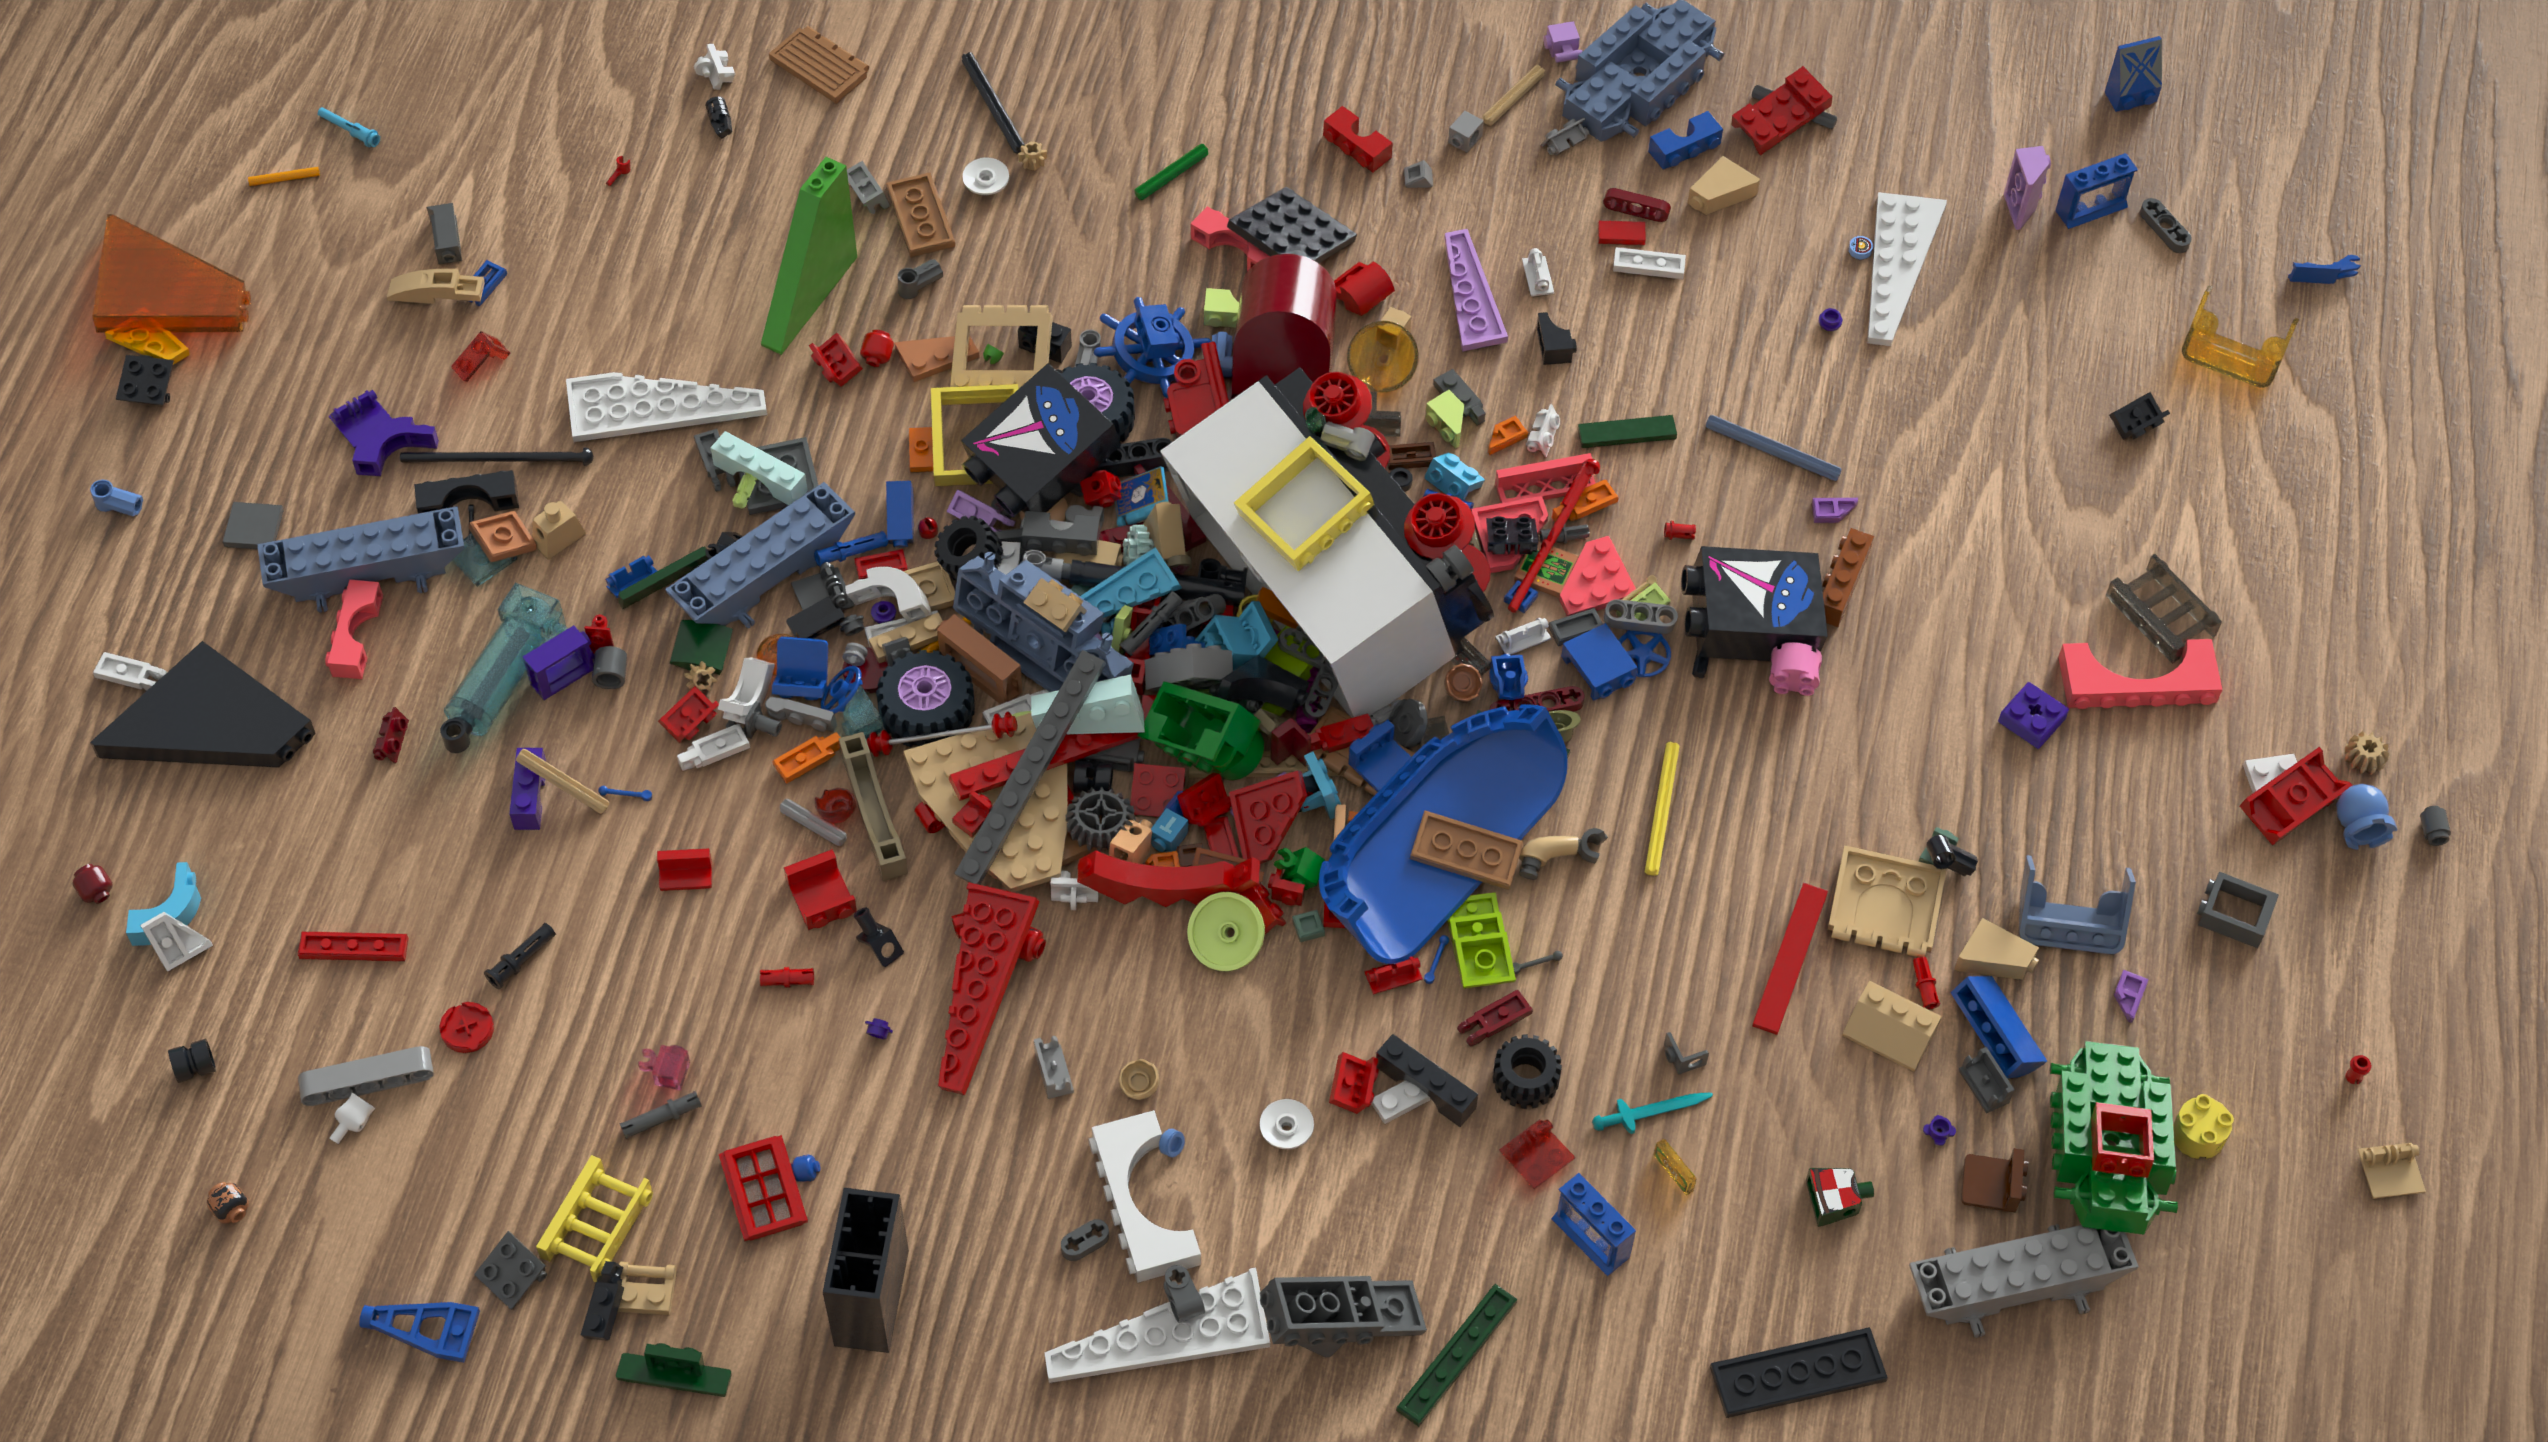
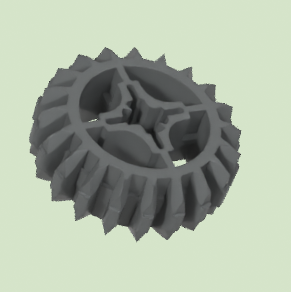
M1091 787L1089 793L1081 791L1080 797L1074 796L1072 804H1069L1065 821L1068 822L1067 831L1071 833L1072 841L1078 840L1079 847L1087 845L1088 851L1094 847L1100 852L1102 848H1107L1109 851L1112 839L1121 829L1127 831L1124 825L1132 826L1133 823L1129 820L1136 822L1133 806H1130L1129 798L1123 799L1122 792L1115 795L1113 788L1106 792L1103 787L1099 791H1095ZM1100 815H1102V823H1101V824L1099 823V816H1100ZM1131 828L1130 833H1133L1134 828Z

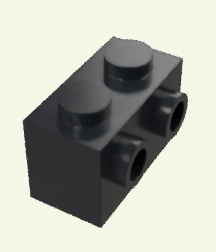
M1052 322L1049 359L1062 364L1072 347L1071 329ZM1020 326L1018 328L1019 348L1035 353L1038 326Z

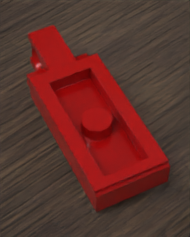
M1363 714L1316 729L1315 733L1309 734L1311 737V751L1322 748L1323 751L1331 753L1350 747L1356 739H1362L1374 727L1369 714Z

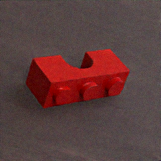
M1341 106L1324 120L1323 136L1327 141L1338 146L1346 155H1350L1358 161L1362 167H1366L1373 173L1392 158L1393 142L1378 131H1374L1369 136H1358L1359 117L1344 106Z

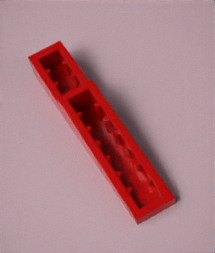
M1803 882L1752 1027L1778 1035L1828 894L1827 890Z

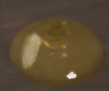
M1376 321L1365 325L1353 336L1347 351V362L1352 376L1365 383L1370 391L1387 393L1402 388L1412 379L1418 367L1419 351L1415 339L1403 326L1390 321ZM1381 356H1388V361L1386 363H1381Z

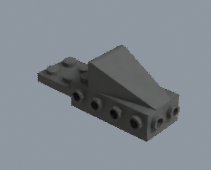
M1371 1276L1278 1277L1270 1280L1268 1285L1259 1293L1260 1304L1264 1309L1267 1320V1330L1271 1335L1273 1344H1285L1287 1347L1300 1345L1325 1358L1331 1357L1347 1342H1357V1344L1363 1345L1373 1341L1374 1337L1423 1335L1427 1331L1412 1280L1372 1281Z

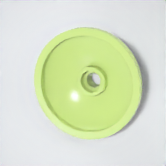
M1220 892L1208 896L1196 906L1189 919L1187 935L1190 948L1201 963L1218 971H1234L1248 965L1258 955L1263 945L1265 927L1262 915L1252 901L1240 894ZM1230 928H1233L1235 931L1233 937H1229L1227 934Z

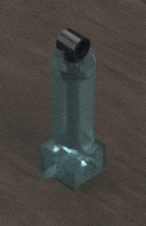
M518 583L513 585L497 609L501 623L444 707V713L449 720L442 724L440 733L444 745L449 752L456 754L465 751L470 745V734L484 736L488 732L527 672L523 656L568 629L558 599Z

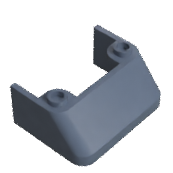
M2026 855L2020 889V937L2033 945L2105 954L2120 952L2126 941L2136 885L2131 868H2125L2121 892L2107 891L2100 896L2097 908L2046 902L2047 892L2044 885L2034 881L2035 867L2032 856Z

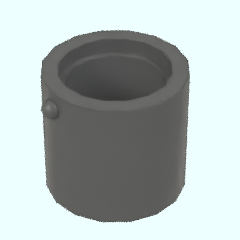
M613 646L597 649L594 653L592 682L604 689L622 687L626 677L627 653Z

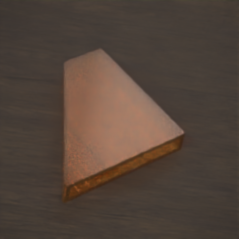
M107 214L92 315L96 333H105L106 331H114V333H130V331L134 333L146 331H244V322L249 321V312L246 305H250L251 295L250 291H246L243 280L113 214Z

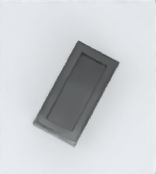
M1595 608L1551 621L1549 622V629L1557 645L1561 646L1563 643L1603 625Z

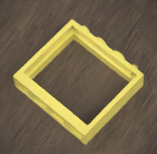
M1018 384L931 388L935 486L977 484L965 470L944 471L942 405L1005 402L1019 389ZM988 480L985 484L993 483L990 480Z
M1311 436L1234 502L1238 514L1297 571H1300L1306 564H1311L1322 550L1328 549L1340 534L1349 531L1353 523L1361 516L1368 514L1367 511L1375 505L1371 493ZM1318 457L1357 496L1298 548L1293 550L1255 511Z

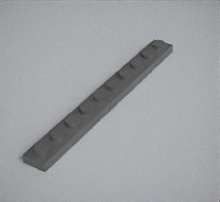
M1084 650L1081 651L954 874L957 877L980 885L1106 666L1104 660Z

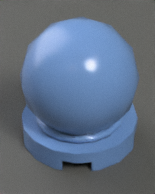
M2357 784L2350 786L2341 794L2336 804L2337 817L2345 828L2343 836L2349 848L2359 850L2358 845L2369 844L2370 848H2375L2393 838L2392 832L2398 829L2395 820L2388 815V801L2381 790L2372 785Z

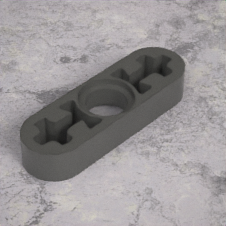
M2154 198L2144 200L2140 209V216L2172 251L2176 253L2186 252L2192 240L2189 232L2159 200ZM2160 223H2168L2172 228L2165 229L2160 226Z

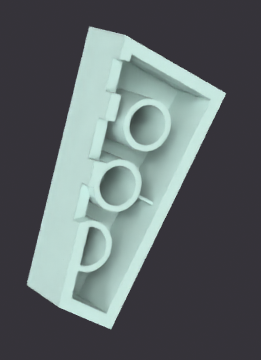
M1131 674L1096 682L1067 734L1145 732L1144 711ZM1059 690L1031 696V716L1036 730Z

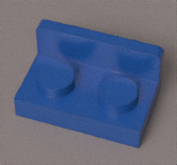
M1185 624L1158 628L1150 635L1149 655L1153 656L1155 653L1160 652L1170 653V649L1173 648L1186 649L1188 644H1201L1202 648H1205L1204 642L1195 641V637L1186 636Z

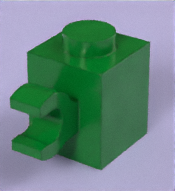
M1307 847L1291 852L1288 848L1278 850L1277 853L1284 858V861L1279 859L1274 862V866L1280 870L1285 869L1282 877L1283 880L1304 884L1305 890L1317 886L1322 862L1325 861L1324 858Z

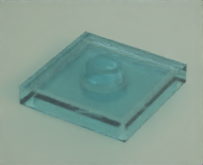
M470 534L463 539L465 549L452 561L478 587L515 562L517 556L490 562L473 534Z

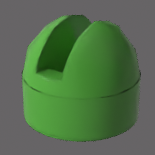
M987 344L983 352L985 361H988L991 357L990 364L998 363L1004 355L1002 351Z

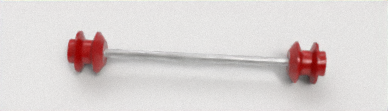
M1006 712L1003 718H1001L999 713H996L991 725L892 739L886 730L881 731L880 736L876 732H871L870 737L867 738V744L870 753L874 757H878L880 751H883L887 756L890 754L893 744L986 730H993V733L999 739L1003 738L1004 733H1007L1009 737H1013L1014 732L1017 731L1018 724L1016 717L1012 716L1010 712Z

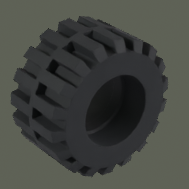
M962 516L961 520H952V524L946 525L943 533L940 532L938 534L939 541H935L936 550L934 553L938 563L956 581L958 569L977 556L984 560L985 553L992 552L995 554V568L1002 561L1000 557L1003 554L1001 540L983 519H978L976 516H970L969 519L967 516ZM975 545L970 553L962 556L967 548Z
M1523 1034L1521 1039L1514 1036L1511 1038L1510 1043L1505 1041L1502 1044V1049H1498L1494 1062L1493 1083H1495L1496 1092H1501V1098L1504 1101L1509 1099L1510 1105L1515 1107L1516 1104H1520L1522 1109H1527V1105H1531L1533 1109L1537 1108L1540 1102L1542 1105L1548 1103V1099L1554 1097L1560 1082L1562 1065H1560V1055H1556L1557 1049L1554 1046L1549 1047V1041L1546 1039L1540 1041L1539 1036L1533 1035V1038H1528V1034ZM1519 1065H1531L1537 1068L1541 1075L1536 1078L1526 1079L1518 1076L1513 1069Z

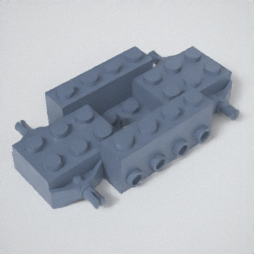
M1678 0L1672 5L1655 9L1647 2L1643 4L1642 8L1635 5L1578 55L1575 79L1578 82L1569 84L1562 78L1556 81L1555 86L1565 91L1566 96L1562 116L1569 121L1575 119L1576 122L1585 118L1581 124L1582 127H1586L1589 134L1601 142L1624 131L1635 138L1639 133V129L1629 124L1630 116L1644 126H1647L1651 121H1656L1666 108H1670L1680 95H1685L1690 86L1695 82L1698 83L1703 78L1705 57L1711 55L1718 61L1722 60L1724 53L1713 45L1716 34V21L1685 0ZM1635 73H1642L1644 76H1636Z
M987 552L984 555V560L977 556L958 569L953 604L954 610L974 624V629L981 635H983V630L991 634L990 642L1021 665V672L1049 692L1060 690L1082 650L1106 662V666L1096 682L1132 674L1134 663L1111 647L1112 634L1104 633L1102 641L1095 637L1101 631L1104 613L1029 561H1023L1005 575L994 567L995 554ZM1041 578L1048 583L1053 579L1064 587L1061 592L1067 596L1073 593L1084 601L1081 606L1087 612L1085 614L1080 612L1066 632L1023 603Z

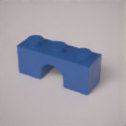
M1706 111L1689 119L1687 137L1677 136L1670 128L1650 136L1648 152L1664 170L1671 166H1676L1684 160L1694 158L1704 151L1716 148L1721 144L1723 128L1710 112Z

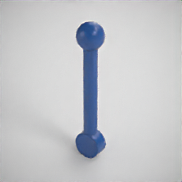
M601 786L598 789L599 794L602 796L614 794L641 797L644 801L652 799L650 790L633 792L608 789L606 786Z
M1446 935L1439 938L1440 945L1430 971L1424 976V981L1427 984H1432L1435 980L1434 972L1445 945L1449 943V937Z

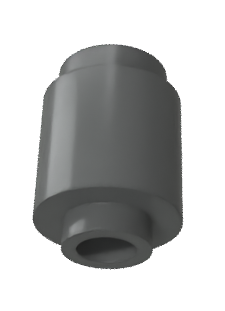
M2439 806L2425 808L2420 814L2425 839L2433 846L2446 844L2449 842V836L2451 835L2446 810Z

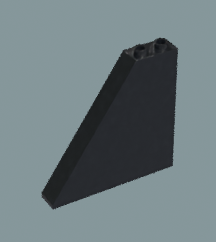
M201 641L97 735L90 744L96 756L101 759L279 768L282 764L292 759L295 752L304 744L309 743L316 733L309 718L208 644Z

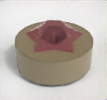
M1175 555L1166 561L1172 573L1183 574L1192 569L1191 557L1187 555Z

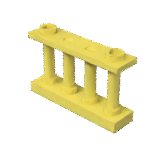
M591 1155L536 1246L540 1258L550 1262L554 1254H563L590 1266L592 1279L594 1282H597L598 1277L601 1276L605 1261L612 1262L644 1206L647 1207L651 1202L653 1192L650 1181L644 1178L639 1188H636L605 1174L601 1159ZM601 1184L632 1199L625 1211L591 1197L595 1186ZM588 1207L618 1220V1223L612 1233L609 1234L579 1221L577 1216L581 1209ZM574 1230L604 1243L605 1245L598 1257L564 1243L563 1239L568 1231Z

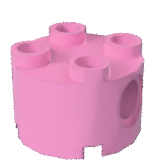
M1784 643L1781 645V649H1777V646L1773 648L1769 681L1774 686V691L1778 694L1795 691L1804 696L1813 695L1814 689L1820 683L1821 652L1819 650L1813 652L1812 646L1802 643Z

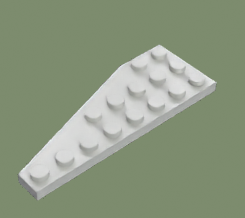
M615 372L566 379L574 442L767 415L764 390L742 387L726 389L719 388V385L716 384L701 386L697 382L666 378L650 380L640 375H635V378L625 377L622 373Z

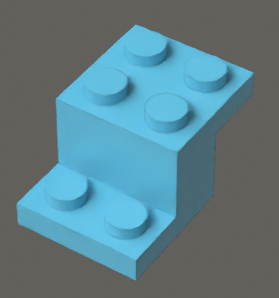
M1251 601L1239 617L1215 615L1195 641L1204 642L1205 648L1218 645L1221 646V650H1231L1234 671L1257 655L1264 658L1277 643L1278 638L1259 601Z

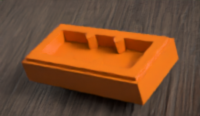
M932 427L909 428L910 472L934 471Z

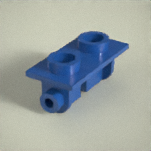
M649 555L647 557L641 556L629 563L631 569L629 573L625 567H622L608 574L609 577L605 579L607 589L618 598L620 591L657 572L652 566L654 564L652 558Z

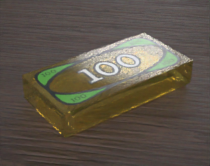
M1663 1138L1658 1141L1653 1155L1687 1196L1694 1191L1697 1178L1666 1139Z

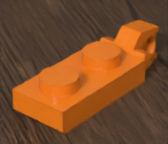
M1602 480L1588 486L1583 491L1568 519L1570 521L1578 520L1617 503L1619 497L1607 480ZM1562 502L1553 509L1551 518L1554 522H1556L1564 507L1561 505Z
M837 732L825 739L823 736L819 738L815 736L772 761L773 766L787 784L832 758L835 752L840 749L839 738L841 737Z

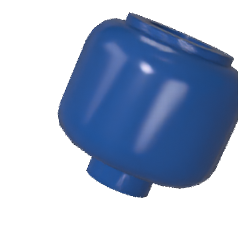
M812 1155L796 1157L791 1164L795 1180L798 1182L815 1180L816 1172L821 1170L820 1163Z

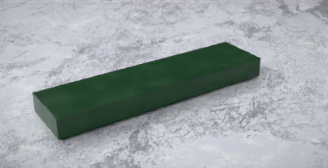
M1673 415L1578 424L1577 428L1581 448L1677 439Z
M704 546L620 591L618 593V603L622 609L682 578L708 561L709 558L705 552L706 547Z

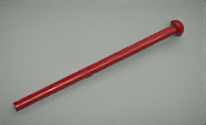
M1587 459L1583 462L1581 469L1561 503L1564 506L1547 539L1543 540L1537 556L1508 606L1509 611L1517 612L1592 475L1600 472V464L1597 460Z

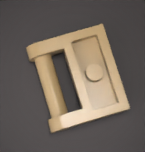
M620 1262L619 1265L624 1267L620 1278L622 1279L624 1292L618 1312L670 1315L676 1280V1265L654 1267L630 1265L629 1262ZM629 1276L665 1278V1284L628 1282Z

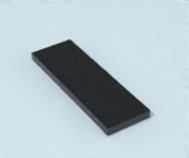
M1870 1327L1710 1364V1370L1726 1418L1883 1383L1888 1379Z

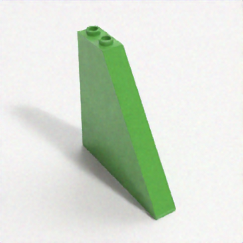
M825 157L800 188L761 341V346L781 355L857 259L847 166L831 158Z

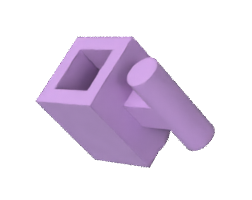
M1574 21L1549 25L1547 27V35L1544 36V46L1546 49H1549L1551 57H1555L1556 63L1576 60L1578 55L1582 53V50H1578L1580 37Z

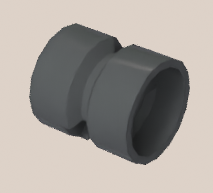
M1456 545L1443 552L1442 559L1435 558L1425 566L1440 583L1444 593L1457 585V579L1463 580L1474 572L1471 563Z

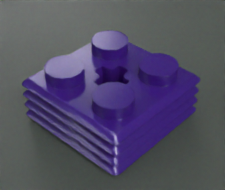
M2027 682L2001 711L1998 722L2039 749L2065 721L2069 708L2031 682Z

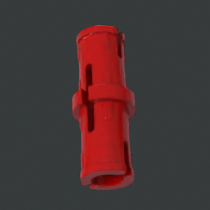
M784 967V969L760 970L761 987L778 985L790 988V985H814V968L790 969V967Z

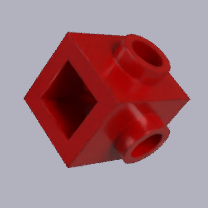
M1096 471L1091 477L1080 482L1085 504L1091 507H1110L1115 501L1122 499L1120 480L1117 476L1107 471Z

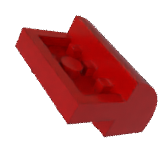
M1374 261L1369 265L1358 262L1334 280L1337 299L1344 301L1347 310L1360 316L1369 312V310L1395 291L1389 275Z

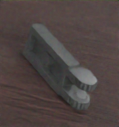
M714 429L694 435V441L707 475L711 478L713 487L717 492L721 490V483L717 478L719 474H726V480L730 487H734L736 484L733 475L713 464L711 447L720 437L718 430Z

